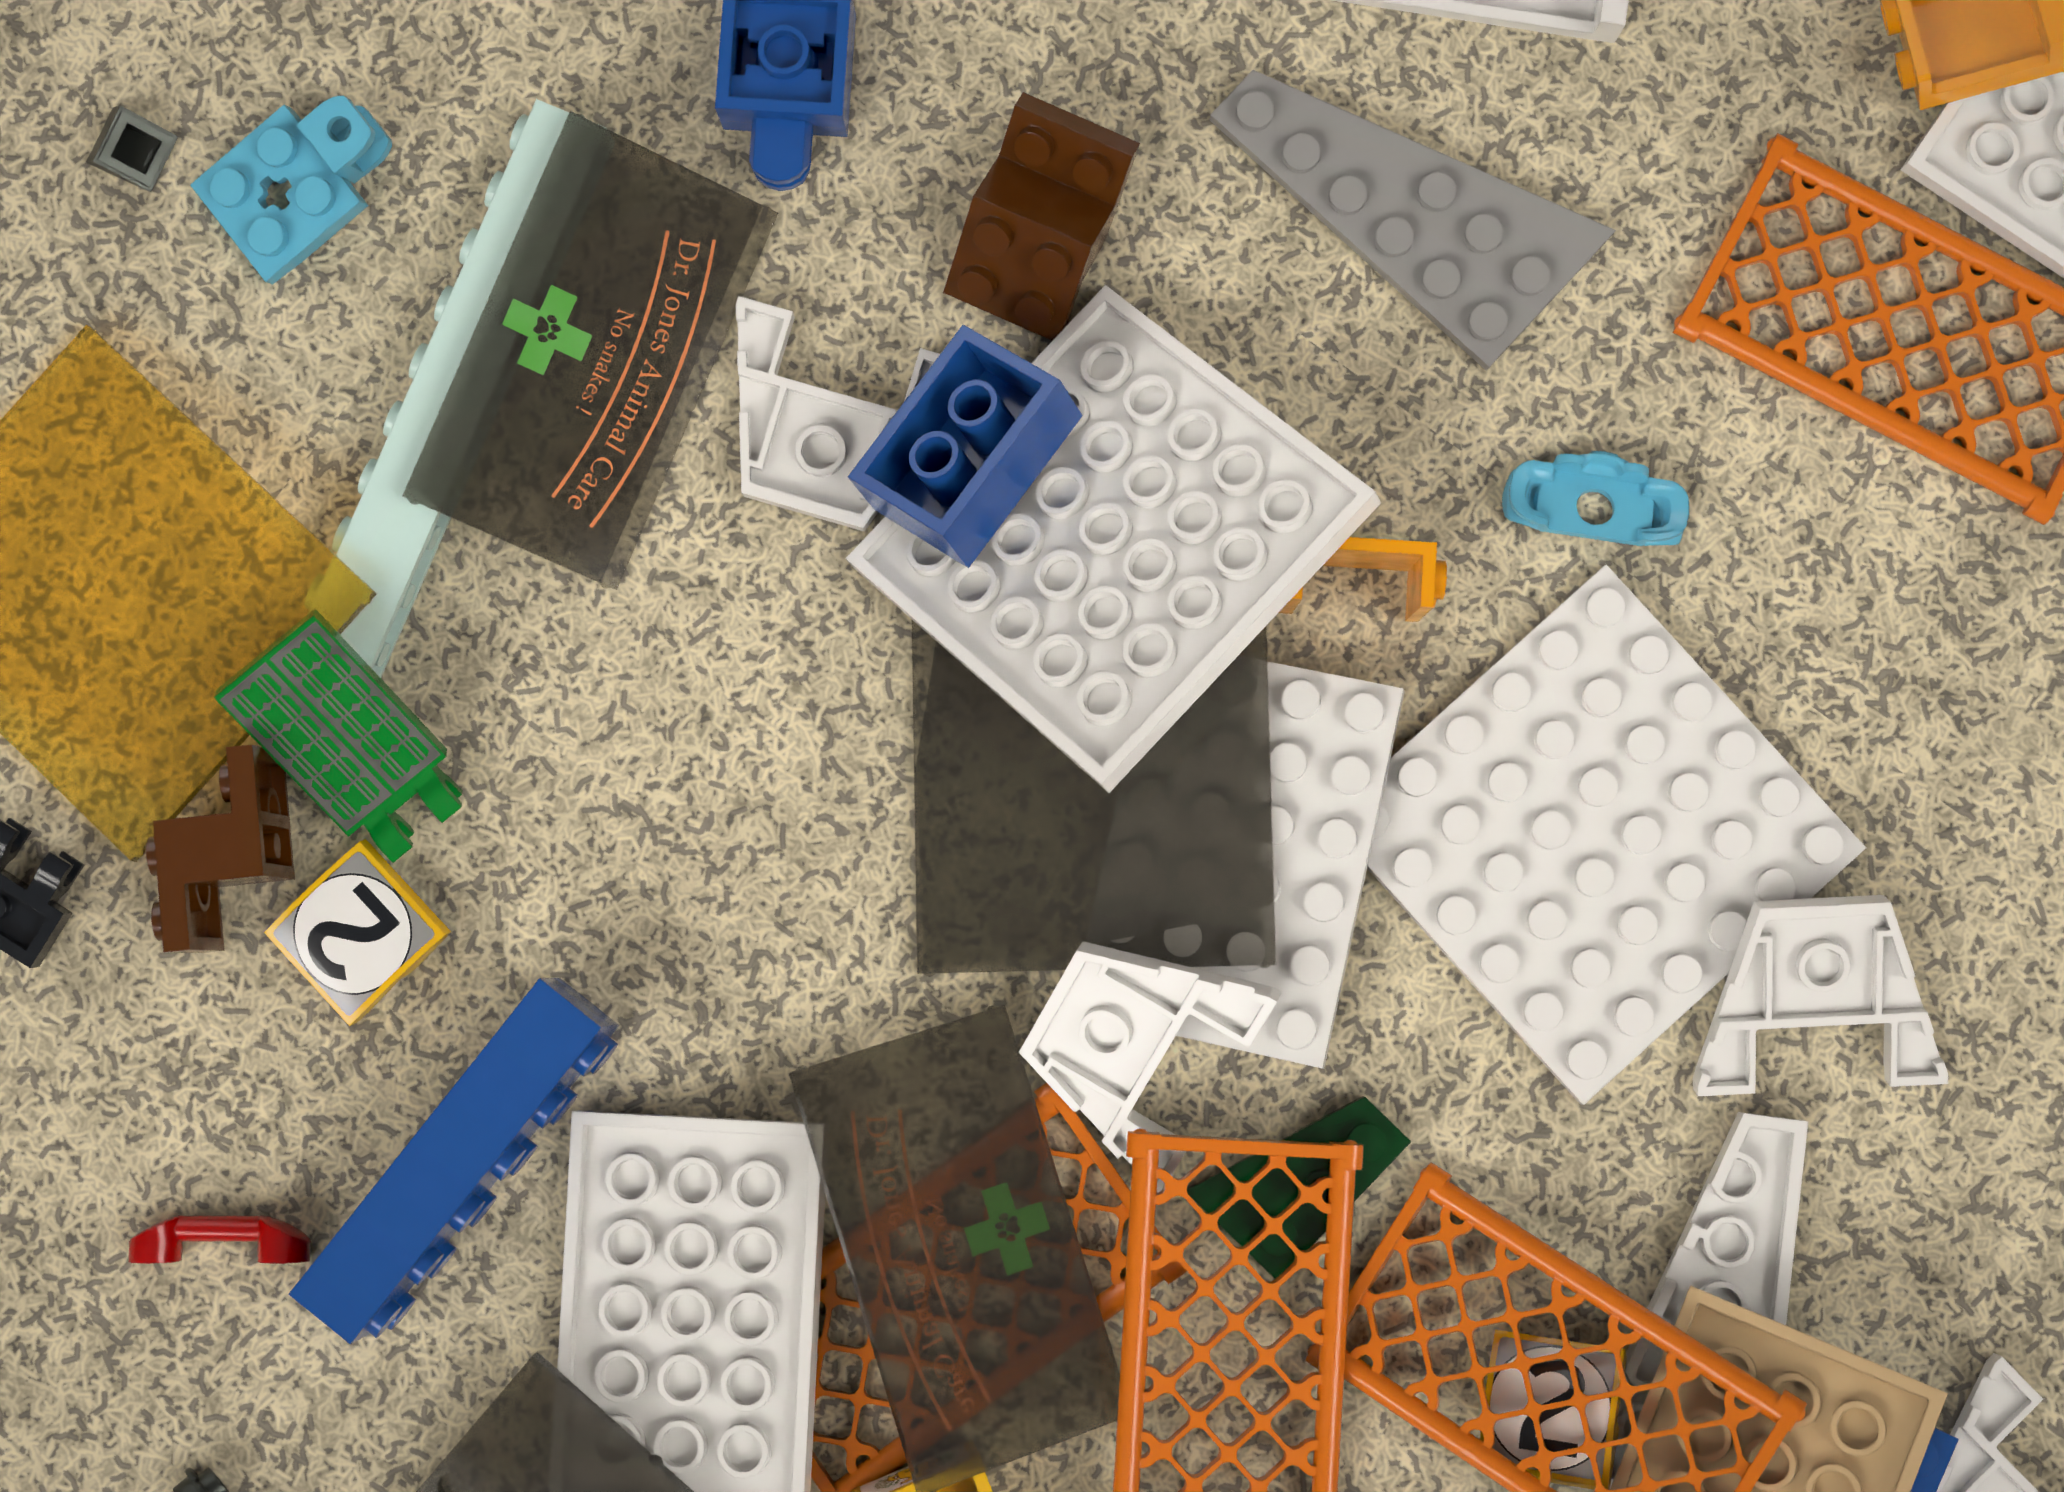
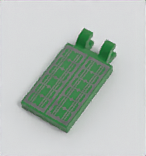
M316 609L312 610L215 692L214 699L348 837L364 825L375 844L392 863L413 847V842L409 838L414 834L411 826L394 811L416 793H419L425 805L441 823L462 807V802L458 798L462 795L463 790L437 766L438 763L447 757V748Z

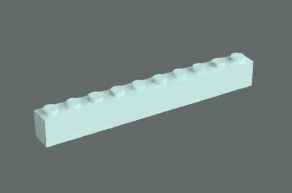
M536 99L530 115L522 114L514 126L510 138V149L514 151L504 173L497 171L488 185L484 200L485 206L489 207L479 230L472 228L463 242L459 256V262L463 264L457 281L454 287L446 286L437 301L434 320L438 321L435 331L429 344L422 343L412 358L409 367V378L413 379L404 401H396L386 417L383 434L387 436L384 447L378 460L372 458L366 464L358 483V493L362 494V497L353 517L346 516L335 533L332 550L337 553L327 576L321 574L315 580L307 598V609L311 611L316 609L380 678L518 366L517 362L528 339L527 336L502 325L511 302L514 298L540 311L549 288L557 277L614 146V142L606 127Z

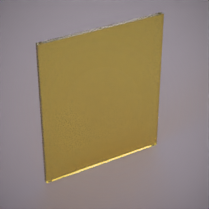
M86 324L0 420V734L130 861L137 862L146 852L147 839L154 836L153 821L175 819L217 773L221 764L226 763V747L241 746L250 736L214 699L216 690L312 610L316 609L341 635L358 614L371 603L377 593L97 331Z

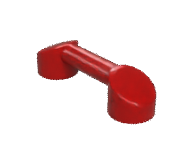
M178 1215L152 1225L132 1237L129 1241L128 1262L149 1264L182 1261V1242H258L257 1262L302 1263L310 1261L311 1240L296 1227L265 1215Z

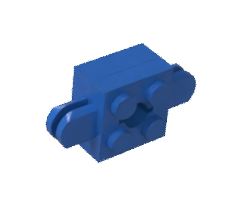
M723 0L715 109L723 130L751 131L749 162L757 180L769 189L777 191L792 190L804 183L810 172L813 135L848 137L856 12L853 0Z

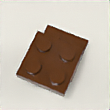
M1023 92L1014 106L999 156L973 195L943 293L1049 340H1053L1067 326L1082 281L1105 242L1140 143Z
M256 745L226 747L227 763L220 766L219 785L223 800L226 803L231 802V813L153 821L154 836L147 839L146 859L150 873L153 876H157L159 902L153 903L151 922L155 938L163 942V952L207 953L225 951L219 887L295 880L286 772L262 747Z

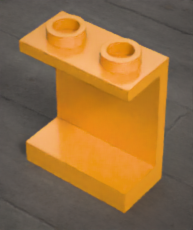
M1349 537L1323 565L1408 571L1405 621L1419 622L1435 607L1436 600H1443L1445 596L1446 561L1436 560L1437 542ZM1303 587L1279 613H1293L1302 600Z

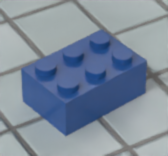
M962 325L848 475V478L875 511L969 568L1083 415L1061 380L969 327Z

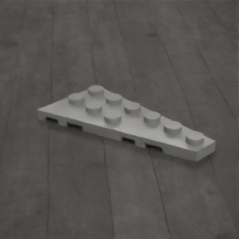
M1252 70L1210 115L1209 120L1486 371L1616 231L1255 70Z

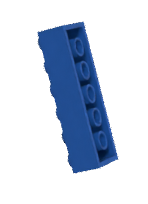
M539 978L288 1295L349 1344L369 1334L377 1338L386 1328L392 1330L416 1301L408 1293L414 1284L420 1285L427 1276L431 1279L434 1278L455 1253L457 1248L449 1240L456 1231L461 1233L468 1225L474 1227L494 1204L497 1196L489 1191L498 1179L502 1181L508 1174L514 1176L535 1152L538 1146L530 1138L539 1126L543 1129L549 1122L555 1125L574 1103L578 1094L571 1090L570 1087L580 1075L585 1076L589 1071L595 1074L615 1051L618 1043L610 1037L619 1027V1024L561 978Z

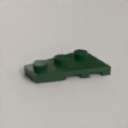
M1365 1096L1346 1104L1280 1140L1317 1143L1354 1140L1358 1144H1363L1362 1170H1356L1354 1202L1411 1143ZM1249 1155L1227 1169L1238 1181L1245 1182L1267 1163L1268 1155ZM1286 1158L1287 1167L1304 1185H1310L1321 1177L1329 1176L1330 1159ZM1275 1168L1253 1187L1252 1196L1268 1215L1276 1216L1297 1198L1298 1188L1282 1169ZM1222 1171L1187 1188L1188 1195L1207 1213L1215 1211L1234 1192L1233 1183ZM1329 1188L1325 1189L1322 1194L1324 1202H1328ZM1245 1199L1238 1200L1219 1217L1217 1222L1241 1246L1248 1243L1264 1227L1263 1217ZM1304 1203L1285 1219L1282 1224L1283 1232L1298 1249L1307 1250L1326 1232L1327 1214L1318 1210L1311 1203ZM1277 1234L1268 1235L1249 1253L1275 1279L1295 1259L1294 1252Z

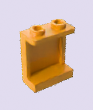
M1880 0L1886 33L1888 36L1899 33L1904 50L1894 53L1902 90L1914 88L1920 110L2064 72V0Z

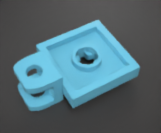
M335 96L324 101L302 120L292 108L283 105L190 184V186L263 280L273 285L369 206L351 182L355 184L385 160L392 148V140L366 108L354 106L353 102L345 96ZM288 180L292 186L285 194L290 202L285 209H281L274 204L268 207L266 198L269 195L267 190L273 182L282 184Z

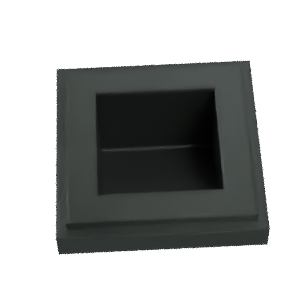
M121 105L112 108L86 163L151 192L178 136Z

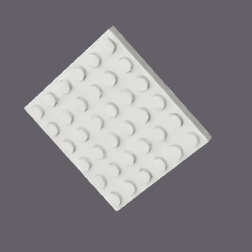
M1105 285L1032 361L1033 365L1061 380L1083 416L969 568L965 567L887 517L880 521L846 557V560L864 578L1110 793L1381 504V501L1376 491Z
M1606 564L1390 758L1367 869L1579 1104L1585 1105L1729 973L1754 901L1812 898L1864 851L1866 847Z

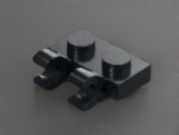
M8 818L6 822L0 819V950L29 968L40 967L73 914L57 902L70 889L85 864L64 851H61L59 856L54 852H49L41 862L30 885L26 884L4 870V868L17 856L32 831L12 818Z

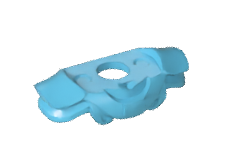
M1591 451L1590 453L1580 455L1559 454L1553 463L1535 460L1526 461L1510 473L1502 495L1504 516L1510 521L1542 532L1636 546L1679 544L1689 517V498L1682 486L1674 481L1649 477V468L1647 466L1630 463L1618 457L1617 454L1606 451ZM1589 492H1597L1604 495L1612 505L1611 519L1599 525L1584 521L1577 511L1579 497Z

